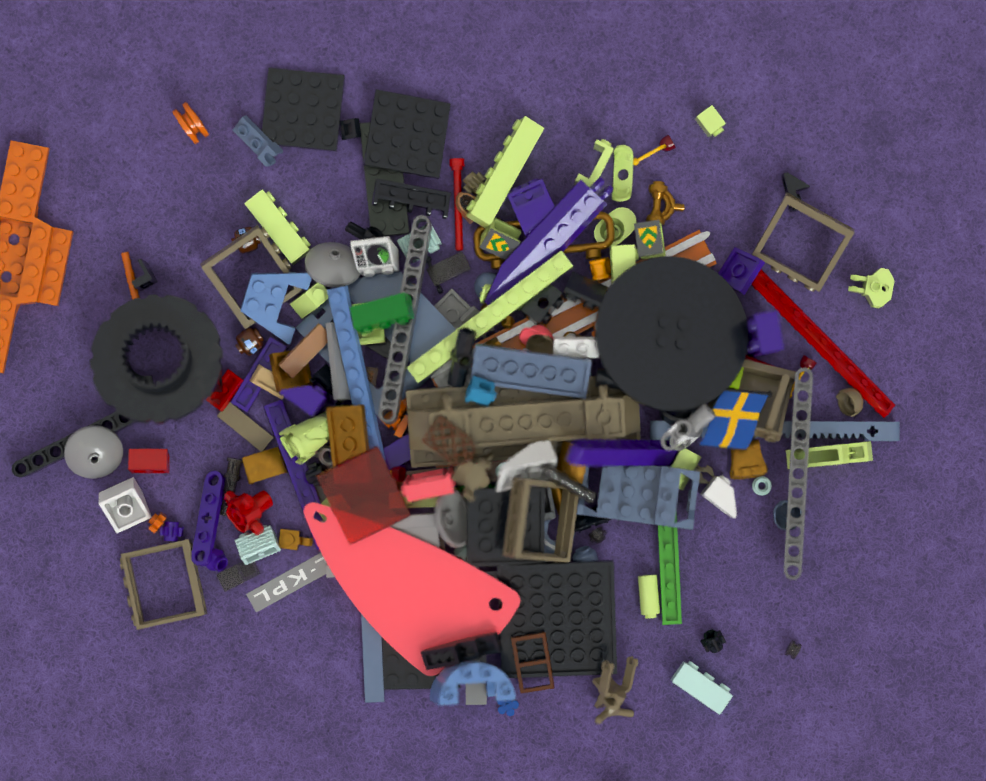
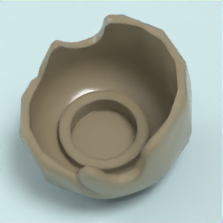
M845 388L836 395L840 411L846 416L853 417L863 409L864 400L856 389Z

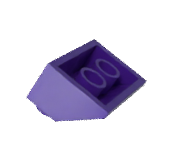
M317 385L315 387L303 386L284 389L280 392V394L313 417L321 412L330 399L327 397L328 392Z

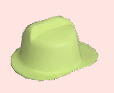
M616 208L609 213L613 219L615 233L614 241L610 246L620 244L635 229L636 216L628 208ZM601 220L594 230V237L597 242H603L607 238L606 222L604 220Z

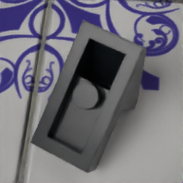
M788 172L781 175L785 193L788 192L801 200L800 194L796 192L808 189L810 186ZM789 206L790 213L798 211L797 209Z

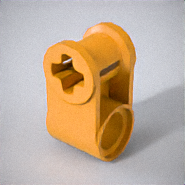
M609 257L589 261L593 276L592 280L605 279L611 275Z

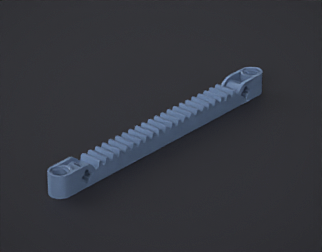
M650 421V440H661L662 436L673 425H669L665 421ZM784 421L782 429L784 438H789L790 435L792 438L793 421ZM810 421L809 438H812L814 435L815 439L820 438V436H822V439H825L829 435L830 439H833L837 435L838 439L843 438V436H845V439H850L851 436L853 439H858L859 435H861L866 441H900V422ZM708 425L703 428L702 434L699 436L700 438H704ZM871 428L875 430V433L870 435V433H867V429ZM798 429L795 432V437L797 438L798 435L799 438H804L806 432Z

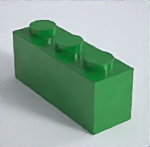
M405 292L350 307L354 330L361 334L373 332L372 329L376 328L387 329L391 327V324L395 323L406 324L410 319L415 318L411 296Z

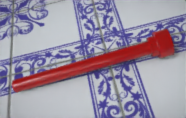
M453 158L449 159V167H451L454 174L456 251H462V214L457 210L455 202L456 196L462 192L461 171L465 167V159Z

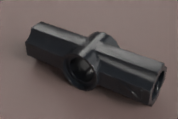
M469 328L459 329L456 345L450 353L452 363L447 383L456 388L465 386L468 368L473 364V357L471 355L476 337L475 330Z

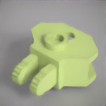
M880 268L871 276L851 275V280L864 283L863 288L849 286L848 291L865 296L870 307L880 308L891 300L894 278L889 269Z

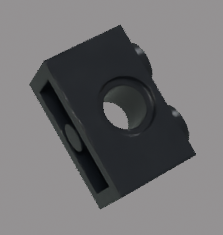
M550 284L527 301L522 307L521 312L535 324L546 325L551 320L553 311L559 309L563 304V293ZM542 301L549 302L546 308L539 307Z

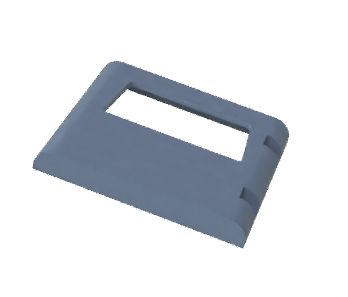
M399 270L390 275L380 273L375 274L373 277H359L355 282L347 285L350 300L354 304H359L400 294L403 273ZM408 280V286H414V285ZM420 293L408 359L410 364L456 330L422 293ZM329 298L295 327L303 337L318 323L326 329V323L333 321ZM324 309L326 312L317 319L315 316ZM391 324L390 328L385 329V337L390 342L392 341L394 324ZM401 334L397 338L398 343H404L407 340L405 334ZM327 343L318 353L330 364ZM407 369L401 401L406 398V390L419 389L435 372L418 384ZM400 373L393 379H391V381H398L400 378ZM368 380L375 413L379 416L383 386L380 389H376ZM395 391L389 392L387 399L389 401L394 400L397 393Z

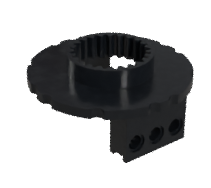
M157 294L148 295L145 299L135 298L111 313V318L101 324L95 335L91 347L93 357L90 360V369L94 371L92 378L94 385L103 400L109 406H114L118 414L129 420L147 424L150 421L156 424H165L170 419L174 421L180 420L199 409L203 405V400L206 397H210L213 392H223L221 366L223 349L220 347L221 339L210 318L204 312H199L196 305L185 299L171 295L159 297ZM154 328L160 332L163 328L165 333L170 332L172 336H176L182 345L181 349L184 352L182 353L184 360L180 361L182 368L176 369L177 375L171 374V380L165 378L163 384L157 381V384L154 385L150 381L147 385L144 380L140 381L137 377H134L128 368L129 364L126 360L129 357L126 353L130 352L128 346L134 345L132 340L139 339L138 334L145 335L146 330L152 333Z

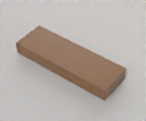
M318 323L278 365L289 376L294 378L328 343L326 329Z

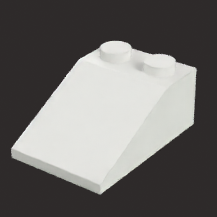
M550 440L537 441L530 444L501 465L495 488L496 492L510 490L513 477L552 481L557 457Z

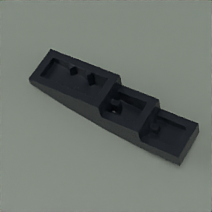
M493 632L421 651L426 670L458 665L463 661L479 659L483 655L500 653L503 648L498 632Z

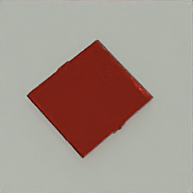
M378 446L316 475L328 499L331 511L336 516L349 545L411 516L397 487L396 479L391 474Z

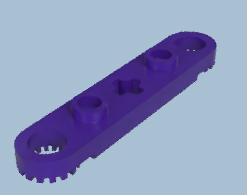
M211 471L205 477L191 553L193 563L198 566H206L212 558L211 555L214 548L225 485V477L218 471ZM218 476L219 481L213 486L211 480ZM208 516H211V517H212L211 520H208V521L205 520V517H208ZM204 551L205 558L202 561H199L197 555H199L198 553Z

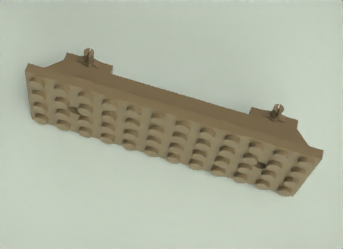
M596 375L589 376L586 399L495 386L496 398L493 403L490 402L489 406H485L473 401L465 402L468 385L462 386V388L452 386L406 390L411 468L452 464L421 441L439 416L450 422L473 441L475 450L470 461L477 463L480 458L485 459L489 454L495 455L494 461L510 460L527 446L537 441L550 440L555 455L560 456L563 440L571 442L576 439L640 440L639 403L625 395L620 389H609L607 385L595 387ZM442 420L443 427L450 426ZM440 421L437 422L434 428L440 427ZM451 428L443 429L444 436L451 435ZM453 428L454 435L460 434ZM441 429L434 430V437H442ZM430 432L425 439L432 438V433ZM462 436L454 437L455 444H462ZM464 437L465 443H469L470 441ZM452 438L445 439L446 446L453 445ZM442 439L435 440L436 447L443 446ZM432 440V441H426V442L429 443L431 446H433V440ZM466 445V453L472 452V445ZM463 446L456 447L457 454L464 453ZM453 447L446 448L447 455L454 454ZM438 449L444 455V449ZM457 456L458 463L464 456ZM455 457L449 458L450 460L455 462Z

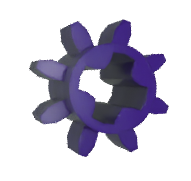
M165 521V526H160L159 535L164 536V541H178V537L183 536L184 527H179V522Z

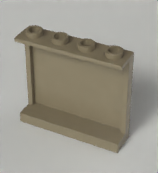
M744 360L742 365L744 370L739 389L768 392L770 390L772 392V396L770 398L767 397L760 411L753 438L758 436L768 442H779L796 372ZM784 374L790 375L772 430L764 429L781 377ZM719 396L708 403L712 410Z

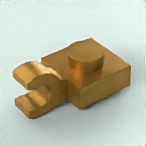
M280 529V548L298 550L299 545L312 546L313 539L300 537V531Z

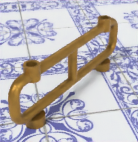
M600 212L593 219H602L606 222L607 238L605 241L569 245L563 251V254L585 251L586 259L601 258V250L612 245L615 237L614 223L611 216L605 212ZM518 220L506 222L516 228H522ZM480 225L475 230L473 237L475 254L480 260L491 262V269H499L505 260L494 254H485L479 248L481 235L485 230Z

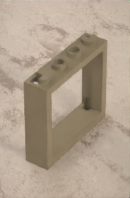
M787 192L754 248L752 255L771 265V269L775 272H784L790 280L796 283L798 281L804 283V287L808 290L820 292L855 231L850 226ZM787 205L844 235L843 240L818 282L761 252Z
M258 225L200 263L203 271L245 329L256 321L250 317L248 318L240 311L241 307L212 266L258 236L282 272H290L289 269L292 267L286 258L283 260L278 254L281 251L275 243L271 245L267 239L270 237L264 227L260 229ZM293 286V288L286 292L283 303L301 292L302 289Z
M513 477L503 555L522 559L570 562L580 485ZM530 485L563 489L554 554L522 551Z
M192 539L121 554L120 567L122 570L124 569L126 576L123 577L125 588L129 590L130 596H127L129 607L133 609L131 619L137 630L207 614L198 567L191 559ZM183 547L196 610L144 621L131 558Z

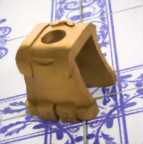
M758 439L751 441L746 450L730 449V479L756 478L768 472Z

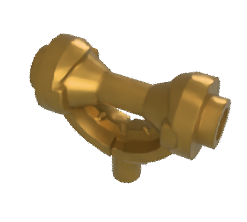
M653 181V184L649 185L648 190L653 197V210L650 215L648 214L646 222L660 220L662 225H665V221L671 217L674 211H684V204L675 203V199L668 191V186L664 185V182ZM662 198L665 202V209L663 212L660 211Z

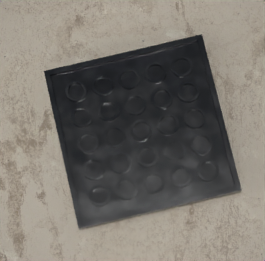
M614 560L544 562L497 566L498 581L516 591L520 597L519 607L505 628L500 632V641L503 648L501 651V671L508 678H518L511 637L542 632L546 633L553 677L601 675L602 663L604 661L613 663L614 669L612 674H617ZM499 599L500 610L502 608V601ZM542 637L516 642L519 663L546 658ZM547 663L520 667L522 678L549 677Z

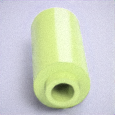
M657 575L638 576L641 615H645V618H656V614H660Z

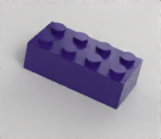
M778 311L754 314L746 319L748 327L747 353H751V357L774 354L784 350Z

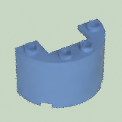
M476 659L443 668L434 679L430 690V701L437 705L458 704L457 684L486 682V696H496V701L516 700L510 680L501 670Z

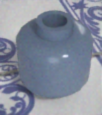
M590 546L577 548L572 556L573 561L599 560L596 550L590 548Z

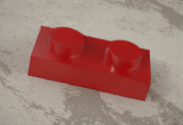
M227 369L222 376L223 392H213L210 397H207L206 401L223 412L244 380Z

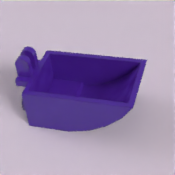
M533 179L512 189L511 193L507 194L526 237L555 207L543 179Z

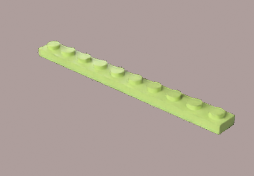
M560 251L406 368L419 384L451 359L450 353L456 345L459 329L469 328L475 330L476 341L570 270L573 265L563 252Z

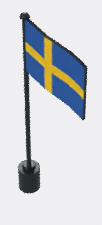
M597 368L595 387L607 385L609 389H619L609 378L604 368ZM727 388L719 396L713 408L716 417L709 422L707 432L699 446L746 450L754 436L760 411L767 397L770 398L772 396V392L770 390L768 392Z

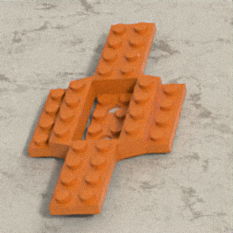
M12 140L10 141L0 190V373L3 374L5 372L15 317L20 305L44 303L59 306L73 237V231L52 227L38 219V205L50 149ZM12 234L19 236L20 240L16 245H11L9 242V237ZM6 271L12 275V279L9 282H3L1 279V275Z

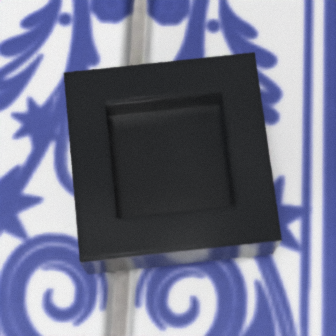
M359 118L340 121L342 140L361 137Z

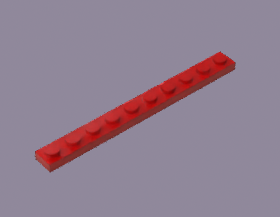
M761 269L751 284L754 289L831 364L834 370L849 385L862 395V398L877 413L885 418L895 407V404Z

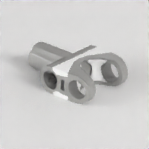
M703 404L687 420H680L662 436V447L665 450L676 451L687 448L702 434L703 428L716 417L714 411L707 404ZM669 436H671V438H670V446H671V447H668V446L666 445V443H665L666 438L669 437Z

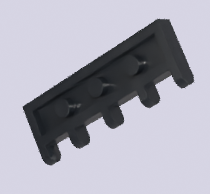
M376 179L372 206H377L378 200L389 202V209L394 208V203L408 205L407 212L412 213L413 206L426 208V216L431 215V210L442 211V219H447L451 193Z

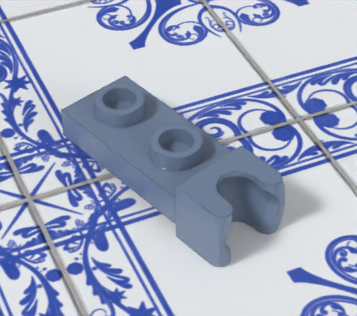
M243 116L234 127L233 131L254 151L258 159L265 166L275 164L276 160L273 156L283 153V149L276 142H272L247 116Z

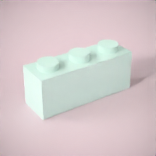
M683 661L671 678V681L720 715L733 697L729 693L731 689L723 683L718 685L713 682L715 678L707 672L703 675L697 671L699 667L691 661L688 664Z

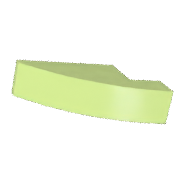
M871 441L810 447L808 453V467L873 461ZM796 449L794 457L797 460H802L805 457L804 450ZM786 450L788 469H790L791 450Z

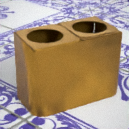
M279 447L242 457L250 485L260 480L288 473Z

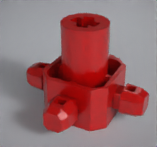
M264 490L252 497L246 493L237 497L233 491L226 492L224 494V500L228 504L226 514L228 519L234 524V527L242 533L250 529L255 535L259 536L262 534L264 526L260 519L262 513L273 506L271 496Z

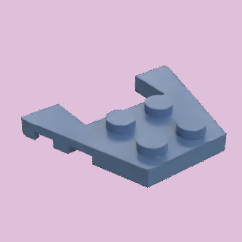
M307 272L252 273L240 311L287 344H291L295 327L277 322L288 285L308 290L312 278Z

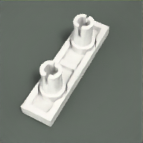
M573 333L567 334L566 337H554L553 354L576 358H599L595 337H576Z

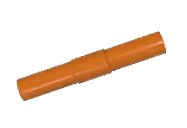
M129 252L121 253L133 300L139 298L138 289L131 282L135 280Z

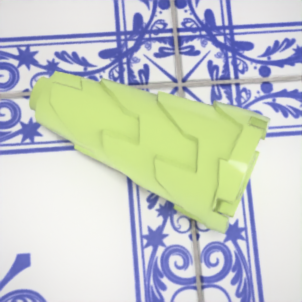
M326 411L297 425L294 424L279 433L282 436L280 438L281 443L291 458L294 456L298 458L295 461L297 464L305 463L316 454L315 452L328 442L329 430Z

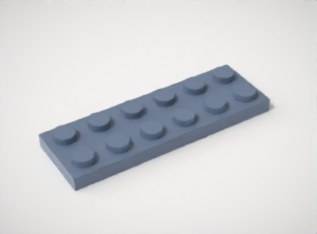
M475 344L471 379L473 376L493 382L498 387L586 399L592 360Z

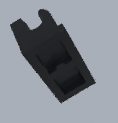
M326 364L314 374L310 381L313 383L317 380L333 396L331 369ZM337 400L334 405L339 406L345 400Z

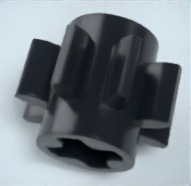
M316 462L308 465L309 470L305 473L308 483L314 486L318 485L319 487L326 484L325 479L329 478L327 466L321 463L317 464Z
M713 629L706 631L703 636L704 639L700 640L705 651L712 653L720 652L723 649V644L726 643L721 631Z

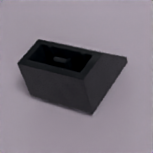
M572 272L563 294L566 295L565 299L574 303L578 300L584 303L583 307L593 311L595 308L598 309L608 287Z

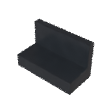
M139 259L137 261L145 274L131 282L136 289L143 291L158 281L148 263L143 259Z

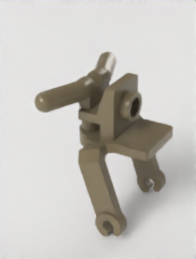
M489 454L485 459L480 458L477 464L469 461L466 464L457 465L451 479L465 485L462 496L466 500H474L473 492L475 488H484L489 485V477L486 475L485 469H490L491 463L495 460L494 454ZM462 457V458L460 459L459 463L464 462V461H465V458Z
M633 656L627 658L623 683L620 686L611 677L614 669L613 663H609V661L602 663L601 677L594 678L592 681L600 693L594 706L597 709L606 708L595 718L596 724H601L606 718L611 716H634L633 710L623 709L620 706L627 696L626 693L632 688L635 669L638 665L637 658L634 659Z

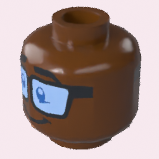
M248 226L236 230L234 238H231L232 242L252 229V227ZM254 237L238 248L239 252L244 254L257 250L258 244H261L259 237Z
M248 327L236 336L237 344L235 346L241 354L245 352L248 356H251L263 347L264 338L256 328Z

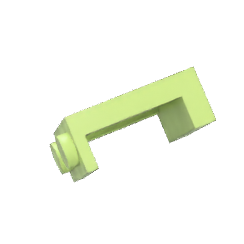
M601 139V141L596 140L593 149L601 152L602 155L590 178L588 179L578 174L574 186L581 179L590 187L601 176L614 150L610 142Z

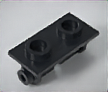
M597 507L591 508V510L597 512ZM577 515L574 531L581 533V531L591 528L592 525L607 524L611 519Z

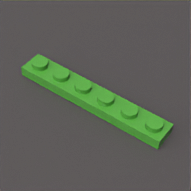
M676 510L675 522H674V523L677 522V510ZM657 525L662 625L682 624L678 531L674 527Z

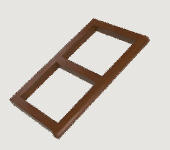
M546 633L511 637L520 694L554 689ZM542 637L546 658L519 663L516 642ZM547 663L550 684L523 688L520 667Z

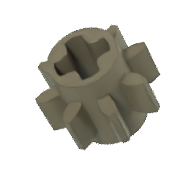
M472 171L463 180L466 184L463 188L469 194L474 192L477 195L475 193L481 183L484 184L486 178L480 172L475 174Z

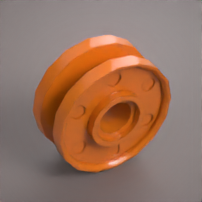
M185 102L182 106L186 113L182 115L177 109L173 110L172 113L182 129L196 145L199 143L196 133L200 132L204 137L210 134L194 110Z

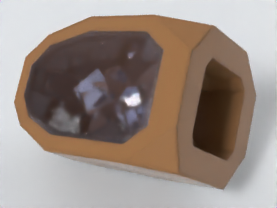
M460 192L456 196L455 204L457 210L471 224L474 221L466 217L468 213L466 208L470 201L475 200L476 197L466 192Z

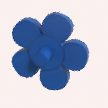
M516 700L497 701L499 705H503L498 707L500 714L506 712L508 716H513L515 713L514 709L519 707V703Z

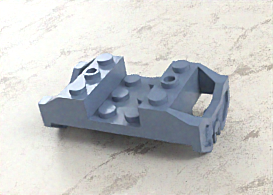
M586 466L583 483L580 486L577 515L693 530L700 478L699 471L664 466H603L597 512L584 505L590 477L588 476L590 466ZM682 473L692 480L691 488L688 492L687 520L674 523L680 475Z

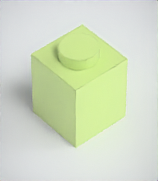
M713 105L695 118L708 137L711 135L716 137L724 131L722 127L726 123Z

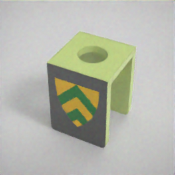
M494 218L491 225L483 231L479 248L506 260L520 245L518 238L522 231L500 219Z
M660 220L635 223L638 256L642 260L665 257L664 237Z

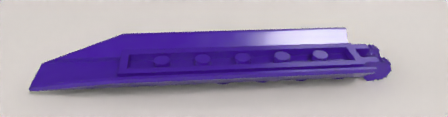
M602 177L598 178L590 187L580 179L501 264L484 300L487 305H490L557 253L563 252L606 207L607 203L603 199L609 196L612 192V187L607 185L598 195L595 193L604 184Z

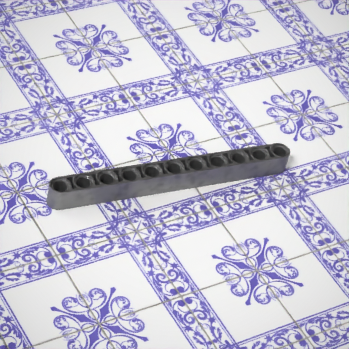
M424 215L417 216L413 221L400 293L405 292L414 298L412 306L415 318L410 319L408 324H394L379 407V418L385 424L395 423L400 410L406 367L408 365L432 231V224ZM420 222H427V227L425 229H418V224ZM422 240L424 241L423 247L415 248V242ZM414 259L421 260L418 267L411 266V262ZM416 278L417 283L414 286H408V280ZM401 334L407 336V340L404 343H398L397 341L398 336ZM398 353L403 354L401 362L394 361V356ZM399 372V380L396 382L391 381V374ZM395 391L397 393L396 398L389 401L387 399L388 393ZM387 410H392L393 417L385 420L384 413Z
M801 368L796 372L784 560V574L791 580L799 578L802 572L813 374L808 368ZM805 371L809 374L810 378L807 382H801L798 379L800 372ZM800 391L808 393L809 397L804 402L799 401L797 398V394ZM799 410L806 411L807 419L799 421L796 418V413ZM798 429L806 432L804 440L796 439L795 432ZM796 449L804 450L805 457L802 460H797L794 457ZM801 468L804 471V476L801 479L794 478V469ZM795 487L801 488L803 491L802 497L794 498L791 493ZM793 507H799L802 510L800 517L794 518L791 516L790 511ZM797 526L800 528L801 533L798 537L790 535L789 530L791 527ZM791 546L799 548L800 552L797 556L789 555L788 549ZM791 565H795L799 570L795 576H791L787 572V568Z

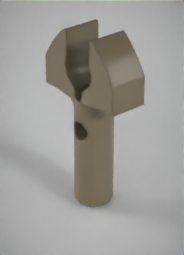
M697 465L694 470L700 472V484L709 483L703 478L701 472H707L711 477H714L713 469L709 465L706 467Z

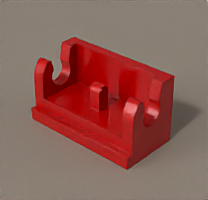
M129 449L128 470L130 473H169L170 454H168V449Z

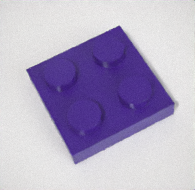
M734 247L718 274L727 281L733 290L745 295L765 262Z

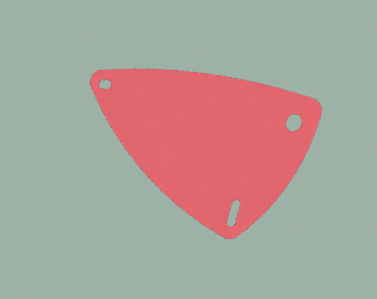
M312 502L304 508V515L326 563L347 596L381 637L409 663L427 676L438 675L445 667L426 670L421 651L493 632H498L499 635L519 607L520 597L516 591L467 562L422 540L367 518ZM317 511L325 515L327 518L326 522L314 519L315 512ZM492 598H499L502 601V608L500 610L494 611L489 607V601Z

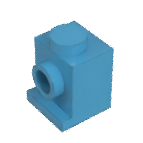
M473 376L466 389L465 402L473 401L489 406L490 402L493 403L496 398L497 392L494 391L495 383Z

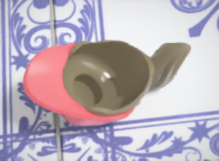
M534 325L531 328L527 327L521 330L519 335L520 341L528 350L553 354L554 337L549 329L543 325Z

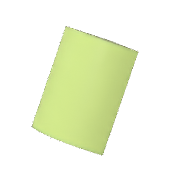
M685 448L678 451L670 467L694 471L702 457ZM682 473L680 475L679 489L684 490L690 478Z

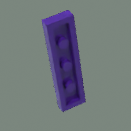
M272 337L269 338L233 397L232 404L246 412L250 410L262 390L261 387L250 382V378L258 365L272 371L269 355L285 352L287 346Z

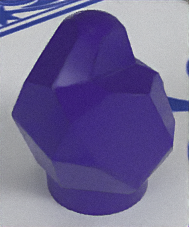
M213 548L211 561H209L206 567L210 571H223L227 567L228 559L222 550ZM203 551V553H202V559L205 558V552H204V551Z

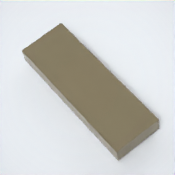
M784 374L781 377L764 429L772 430L790 375Z
M229 402L223 412L221 411L217 415L260 452L264 451L274 438L231 402Z

